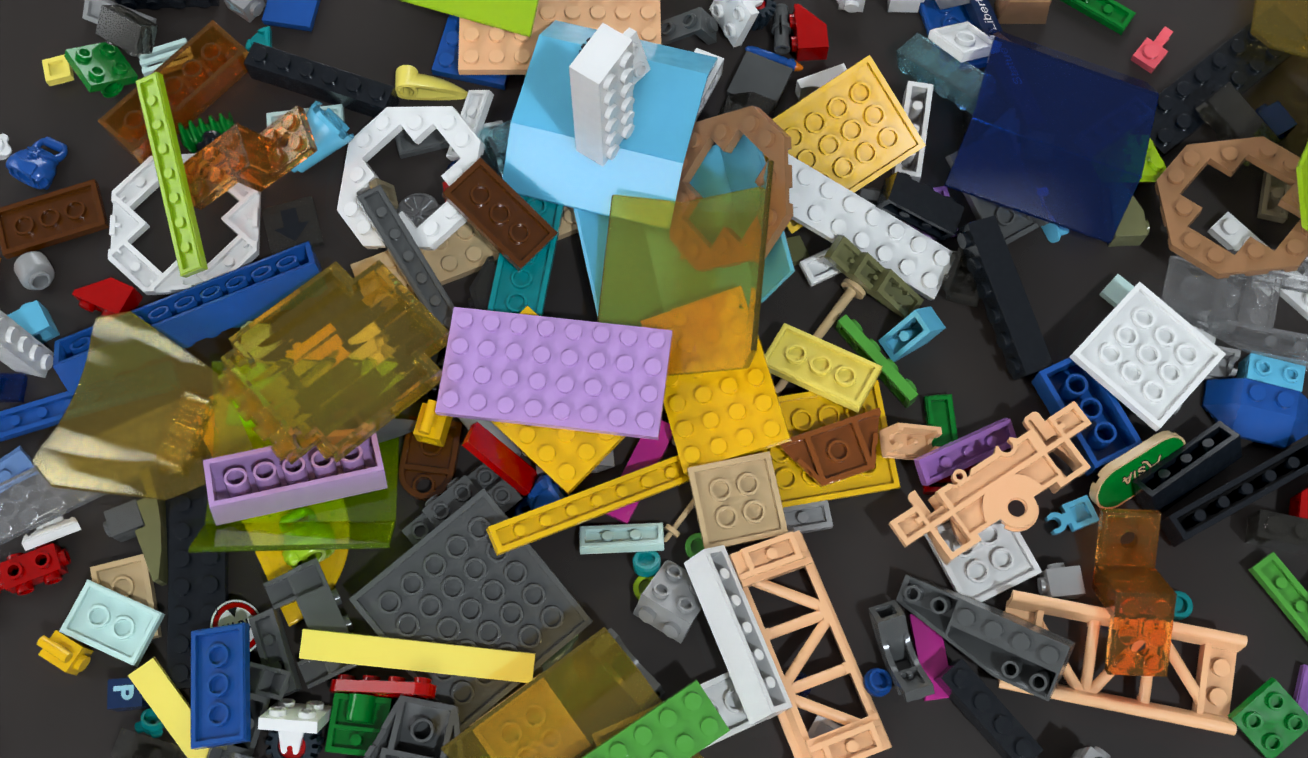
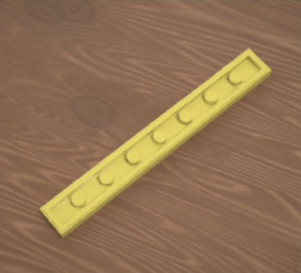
M307 628L302 630L299 653L300 659L531 684L533 683L536 653Z

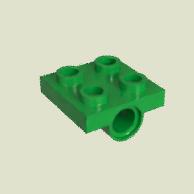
M113 40L65 50L64 57L89 93L100 91L104 97L111 98L118 95L124 85L134 84L138 79V75Z
M1272 677L1227 715L1265 758L1277 757L1308 730V715L1280 683Z
M335 692L325 752L364 756L391 712L394 700L365 694Z

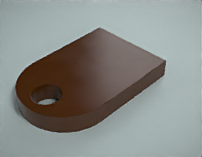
M409 416V419L413 420L418 418L416 416ZM451 421L444 447L419 442L416 440L413 432L405 435L399 466V480L410 496L418 500L427 501L436 494L440 496L447 490L446 486L455 478L464 429L462 422ZM421 480H430L432 487L428 492L421 493L417 490V485Z

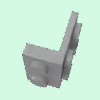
M670 560L665 561L641 594L633 612L643 622L650 624L680 644L685 639L693 621L702 609L687 570Z

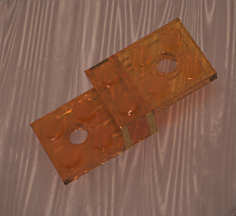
M295 106L260 133L236 123L183 163L193 207L202 210L237 183L262 192L318 151L304 109Z

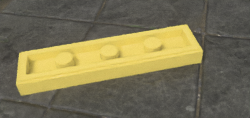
M153 657L130 673L128 677L186 757L207 758L210 748L191 749V706L157 659Z

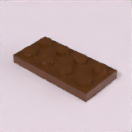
M481 157L442 193V197L519 272L558 233Z
M95 179L0 207V246L2 255L6 259L109 228L99 185Z

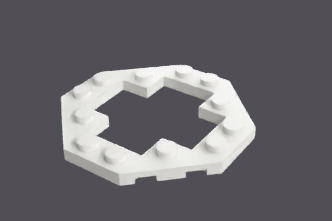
M453 106L386 107L348 143L337 211L361 244L367 249L386 247L357 201L356 196L370 189L369 182L378 178L367 162L403 129L418 145L434 130L438 129L460 157L452 167L441 175L449 186L483 155L485 144ZM447 201L418 227L414 225L403 211L399 213L400 218L419 249L430 251L436 250L467 222Z
M222 152L220 157L198 155L197 153L181 154L189 190L208 174L239 201L221 218L223 223L235 232L237 236L207 264V270L187 278L180 276L177 260L162 273L131 245L150 228L147 222L133 210L160 186L153 156L148 157L112 190L113 213L110 215L109 235L111 236V246L108 249V260L146 295L178 293L249 265L259 255L261 186L224 152Z

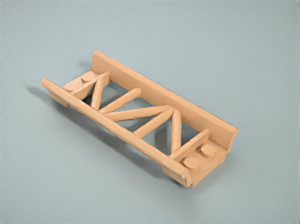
M800 530L771 538L730 554L729 558L793 706L777 716L794 758H866L892 748L872 697L864 688L863 676ZM805 568L817 598L769 580ZM748 587L758 588L816 611L765 629ZM818 623L786 673L783 674L770 640ZM830 628L844 663L795 681L822 637ZM849 674L867 717L860 719L796 694ZM798 708L845 726L810 739Z
M1012 590L1011 597L1006 601L1004 612L1048 631L1049 629L1043 621L1044 614L1087 623L1088 631L1081 680H1078L1071 666L1067 663L1063 677L1068 685L1057 684L1050 699L1233 736L1236 734L1237 725L1227 715L1230 713L1236 656L1247 645L1248 637L1246 635ZM1100 625L1137 632L1133 639L1093 680ZM1170 639L1200 645L1196 680L1191 675ZM1145 643L1139 693L1136 699L1100 692ZM1158 643L1192 697V710L1150 702ZM996 678L998 681L997 687L1000 689L1030 694Z

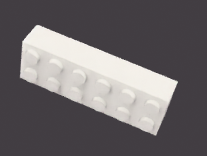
M604 23L600 25L569 66L576 151L601 166H604L608 159L613 160L619 151L620 143L623 139L627 140L635 128V125H633L635 114L633 111L635 101L633 98L635 86L633 84L635 71L633 69V40Z

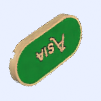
M1169 430L1161 431L1114 459L1099 471L1097 476L1100 478L1097 482H1092L1089 492L1090 499L1099 508L1104 510L1116 508L1135 496L1132 481L1185 445L1184 438L1176 432L1172 433Z

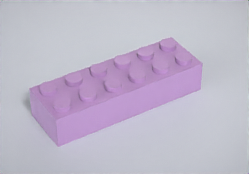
M374 424L203 460L209 508L216 526L388 488Z

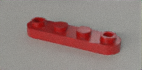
M339 674L337 679L331 680L329 692L356 693L375 697L399 698L400 695L418 699H435L437 686L431 684L432 679L424 677H414V682H406V678L389 676L388 681H380V677L363 675L362 680H355V676Z

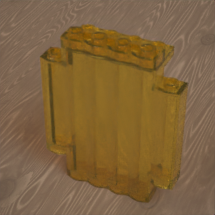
M380 260L376 261L355 278H352L335 261L228 338L233 349L221 357L225 369L222 370L223 374L217 377L222 386L219 391L228 403L234 401L239 406L236 410L245 422L251 420L256 425L253 429L263 442L268 439L273 444L271 450L280 461L286 459L292 465L316 446L325 459L331 457L337 463L440 383L441 369L430 358L447 346L449 331Z

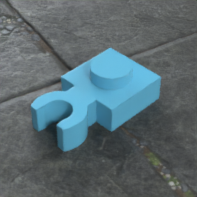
M1088 495L1061 505L1059 508L1062 514L1052 512L1044 518L1045 522L1050 520L1058 522L1059 526L1051 531L1052 535L1060 534L1067 525L1071 532H1075L1100 520Z

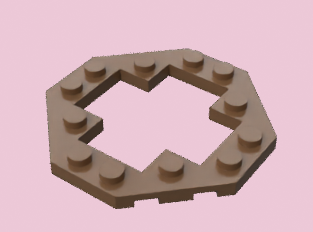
M752 105L695 122L682 168L669 239L699 272L706 273L714 271V269H727L742 266L745 263L764 261L793 217V204L789 203V188H793L792 165L788 164V150L791 149V137L759 107ZM744 134L769 158L755 183L770 199L744 239L733 229L725 228L716 244L713 245L690 220L703 200V197L694 189L690 181L714 142L724 152L732 153Z
M1263 136L1186 145L1155 183L1156 194L1159 196L1161 204L1160 211L1163 224L1167 229L1169 249L1216 279L1229 278L1230 275L1245 274V276L1262 275L1276 270H1284V272L1297 271L1308 257V231L1301 226L1296 173L1300 157ZM1247 160L1291 186L1280 200L1278 206L1299 217L1300 220L1275 251L1250 236L1234 255L1189 227L1200 215L1202 207L1182 196V193L1207 164L1232 177L1243 162Z

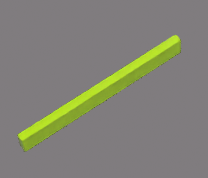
M155 72L137 80L136 86L180 276L187 278L207 270L208 267L163 74Z

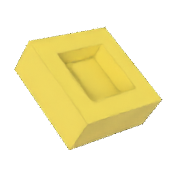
M64 55L42 60L45 80L49 86L74 80L73 69Z

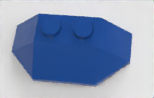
M1247 378L1211 379L1205 381L1201 407L1210 413L1216 423L1220 420L1237 432L1241 439L1284 449L1308 435V398L1300 391Z

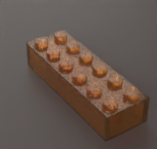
M214 20L209 22L153 72L163 74L177 135L179 134V122L186 128L188 120L194 121L248 72L244 65L248 55L247 49ZM135 87L102 116L98 122L113 140L139 164H142L148 157L153 155L138 90Z

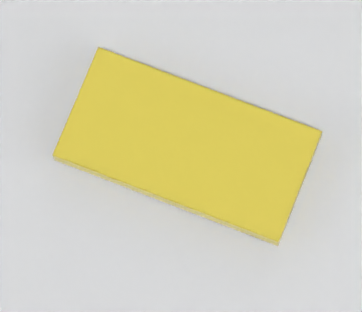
M786 323L782 325L765 353L771 374L857 413L860 411L883 367Z

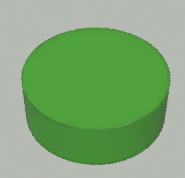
M701 533L692 534L686 540L685 552L689 559L704 549Z

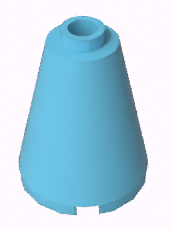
M315 101L310 106L283 154L285 158L284 164L294 173L297 171L305 172L351 142L354 138L353 133L350 135L347 133L350 129L348 125L330 108H327L326 111L321 109L322 103L319 101Z

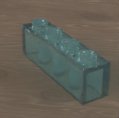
M918 32L896 51L898 68L902 73L909 74L920 83L933 84V90L940 97L952 101L963 111L966 110L975 116L996 97L994 78L967 62H959Z

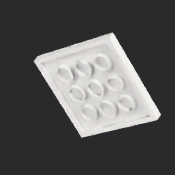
M1139 281L1069 358L1156 432L1174 414L1226 353Z

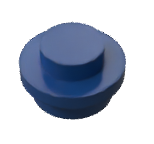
M872 668L864 675L863 685L870 695L883 697L890 692L892 679L886 670Z

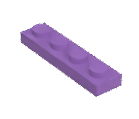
M1003 418L913 459L921 484L929 486L952 475L957 469L963 470L993 455L996 446H999L1001 451L1011 448L1007 440L1009 437L1017 438L1011 419Z

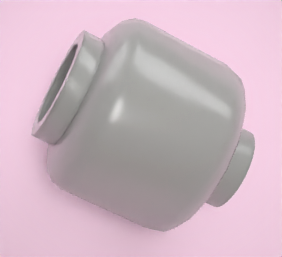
M31 251L24 253L14 263L16 276L22 286L28 290H42L48 287L55 277V271L51 263L41 252Z

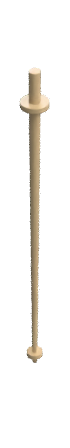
M848 278L841 282L845 292L813 336L822 339L853 298L860 300L864 298L866 292L858 283ZM782 378L775 386L777 396L780 395L789 381ZM693 499L673 526L666 524L664 529L668 533L664 537V542H667L672 535L678 538L680 532L677 528L695 506Z

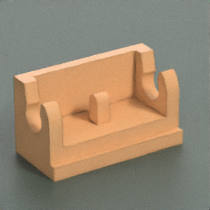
M898 422L879 430L882 458L913 460L941 447L932 446L933 439L942 435L941 427Z

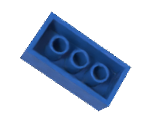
M1067 358L1039 371L1031 381L1051 416L1075 401L1092 423L1070 439L1091 467L1085 473L1086 476L1101 470L1114 459L1142 443L1141 438L1117 398L1071 358Z

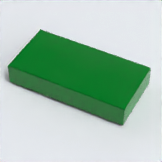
M952 394L925 396L923 400L927 426H936L942 429V435L933 439L932 446H943L957 440L958 435Z

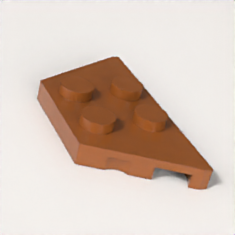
M876 408L791 437V441L778 446L820 487L865 473L875 468L876 445L878 444L879 434L878 424L881 410Z

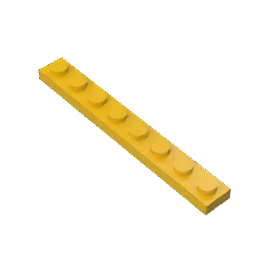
M679 455L491 525L487 527L486 531L498 556L689 482V477L683 473Z

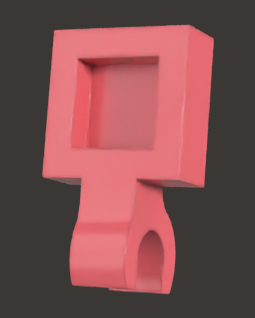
M1165 26L1154 41L1147 37L1130 60L1152 74L1168 53L1163 46L1170 39L1169 37L1173 34V31Z

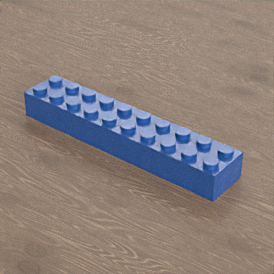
M304 242L55 341L53 368L69 393L75 390H84L90 387L92 383L102 379H112L122 371L137 369L147 361L155 358H164L172 351L180 348H189L197 341L205 338H214L222 331L230 328H239L245 325L247 321L257 317H267L272 311L282 307H292L298 301L307 297L319 296L323 291L327 290L322 267L310 242Z

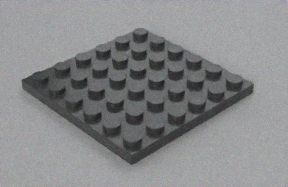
M485 488L349 599L378 636L536 653L534 671L593 622L530 543L504 554L496 555L486 529L509 518ZM406 670L413 680L414 677L432 679L431 684L436 685L437 689L435 699H429L430 701L459 707L461 732L521 683Z

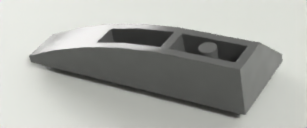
M909 574L905 575L896 599L899 604L989 674L1046 701L1050 700L1060 681L1076 643L993 606Z

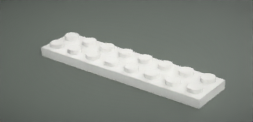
M788 154V164L792 165L793 188H789V203L793 204L792 220L831 243L834 242L838 235H844L861 252H868L884 268L892 269L916 293L930 301L935 299L957 256L955 252L891 214L875 207L874 204Z

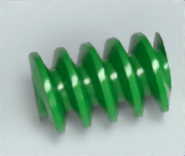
M230 111L229 119H226L222 113H219L218 121H215L212 115H209L207 124L200 117L198 118V126H195L192 120H188V128L186 129L181 122L178 123L182 144L191 153H196L197 143L201 142L202 135L210 130L219 132L223 137L228 138L232 144L237 142V129Z

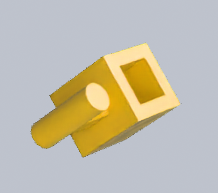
M428 400L427 404L422 403L413 435L419 442L444 447L453 417L437 415L435 413L437 401Z
M55 630L50 638L43 635L37 641V645L42 648L38 654L65 673L76 676L88 666L91 660L90 656L94 652L81 642L58 630Z

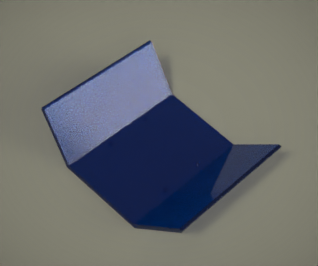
M988 27L987 32L993 42L972 119L944 186L1111 243L1142 177L1159 93L1143 80Z

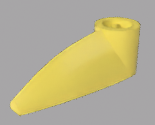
M411 65L399 66L395 71V90L397 96L401 99L433 101L461 100L467 97L468 92L461 87L441 78L419 74L418 70Z

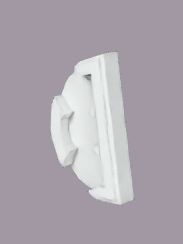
M63 516L52 517L35 525L37 530L29 536L25 534L21 544L25 551L79 531L81 528L75 517H70V519H64Z

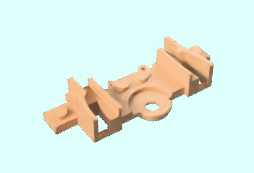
M1075 401L1050 416L1046 421L1038 412H1032L1022 422L1028 432L1018 438L1009 437L1007 443L1011 446L1010 452H1003L999 446H996L993 455L970 469L968 477L964 470H955L951 475L953 484L948 483L928 499L935 510L932 513L915 490L908 495V500L913 507L890 521L889 526L905 548L927 534L946 566L963 552H967L977 546L982 540L978 534L998 520L1002 521L1001 523L1005 525L1004 529L1008 531L1022 532L1034 525L1039 515V506L1034 498L1036 495L1047 488L1055 494L1073 479L1081 477L1091 468L1070 440L1092 424ZM1053 452L1072 469L1073 473L1066 477L1048 454ZM956 475L961 476L962 479H957ZM1014 500L1022 502L1025 507L1024 514L1018 517L1011 515L1008 510L1009 503ZM950 520L953 533L961 546L954 552L951 551L938 532V527Z

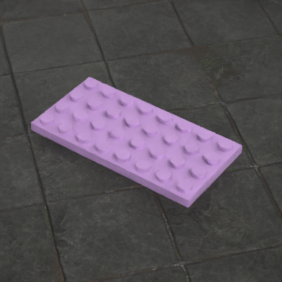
M454 307L435 413L441 416L659 440L673 332L666 329Z

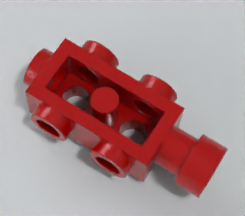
M48 542L35 547V550L25 554L15 553L8 556L6 561L0 563V594L1 590L5 589L21 596L35 590L34 586L44 582L45 585H51L62 580L61 575L69 573L67 565L71 564V558L65 548L61 549L60 546ZM47 558L46 563L44 565H40L39 562ZM19 569L18 574L14 575V571Z

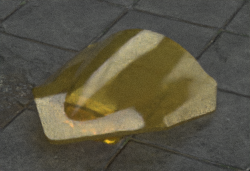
M128 311L98 316L95 319L86 363L74 396L61 421L32 460V465L52 488L168 500L206 485L203 460L254 449L220 375L137 315Z

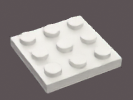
M998 520L978 535L982 540L978 545L957 556L947 566L940 558L927 534L924 535L954 591L980 602H984L1042 573V570L1021 533L1004 529L1005 525L1001 523V520ZM950 522L938 527L939 534L952 552L961 547L953 533Z

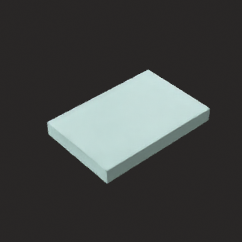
M87 579L59 632L138 667L165 614Z

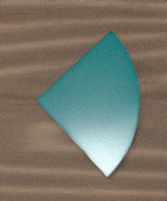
M270 26L257 30L258 33L251 39H248L245 46L247 55L253 42L272 47V30Z

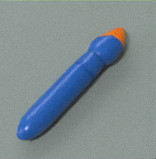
M747 46L745 48L746 51L793 68V71L803 70V66L792 58L788 59L755 46Z

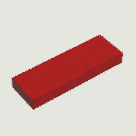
M476 422L471 425L462 446L521 495L529 494L538 475L536 470L480 423Z

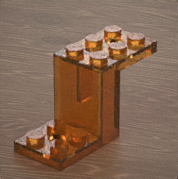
M1100 508L1092 589L1110 614L1105 671L1108 675L1167 677L1177 594L1155 568L1161 513L1158 510ZM1133 532L1135 534V538L1131 543H1121V537L1125 533ZM1136 641H1146L1143 650L1138 652L1131 650L1132 645Z

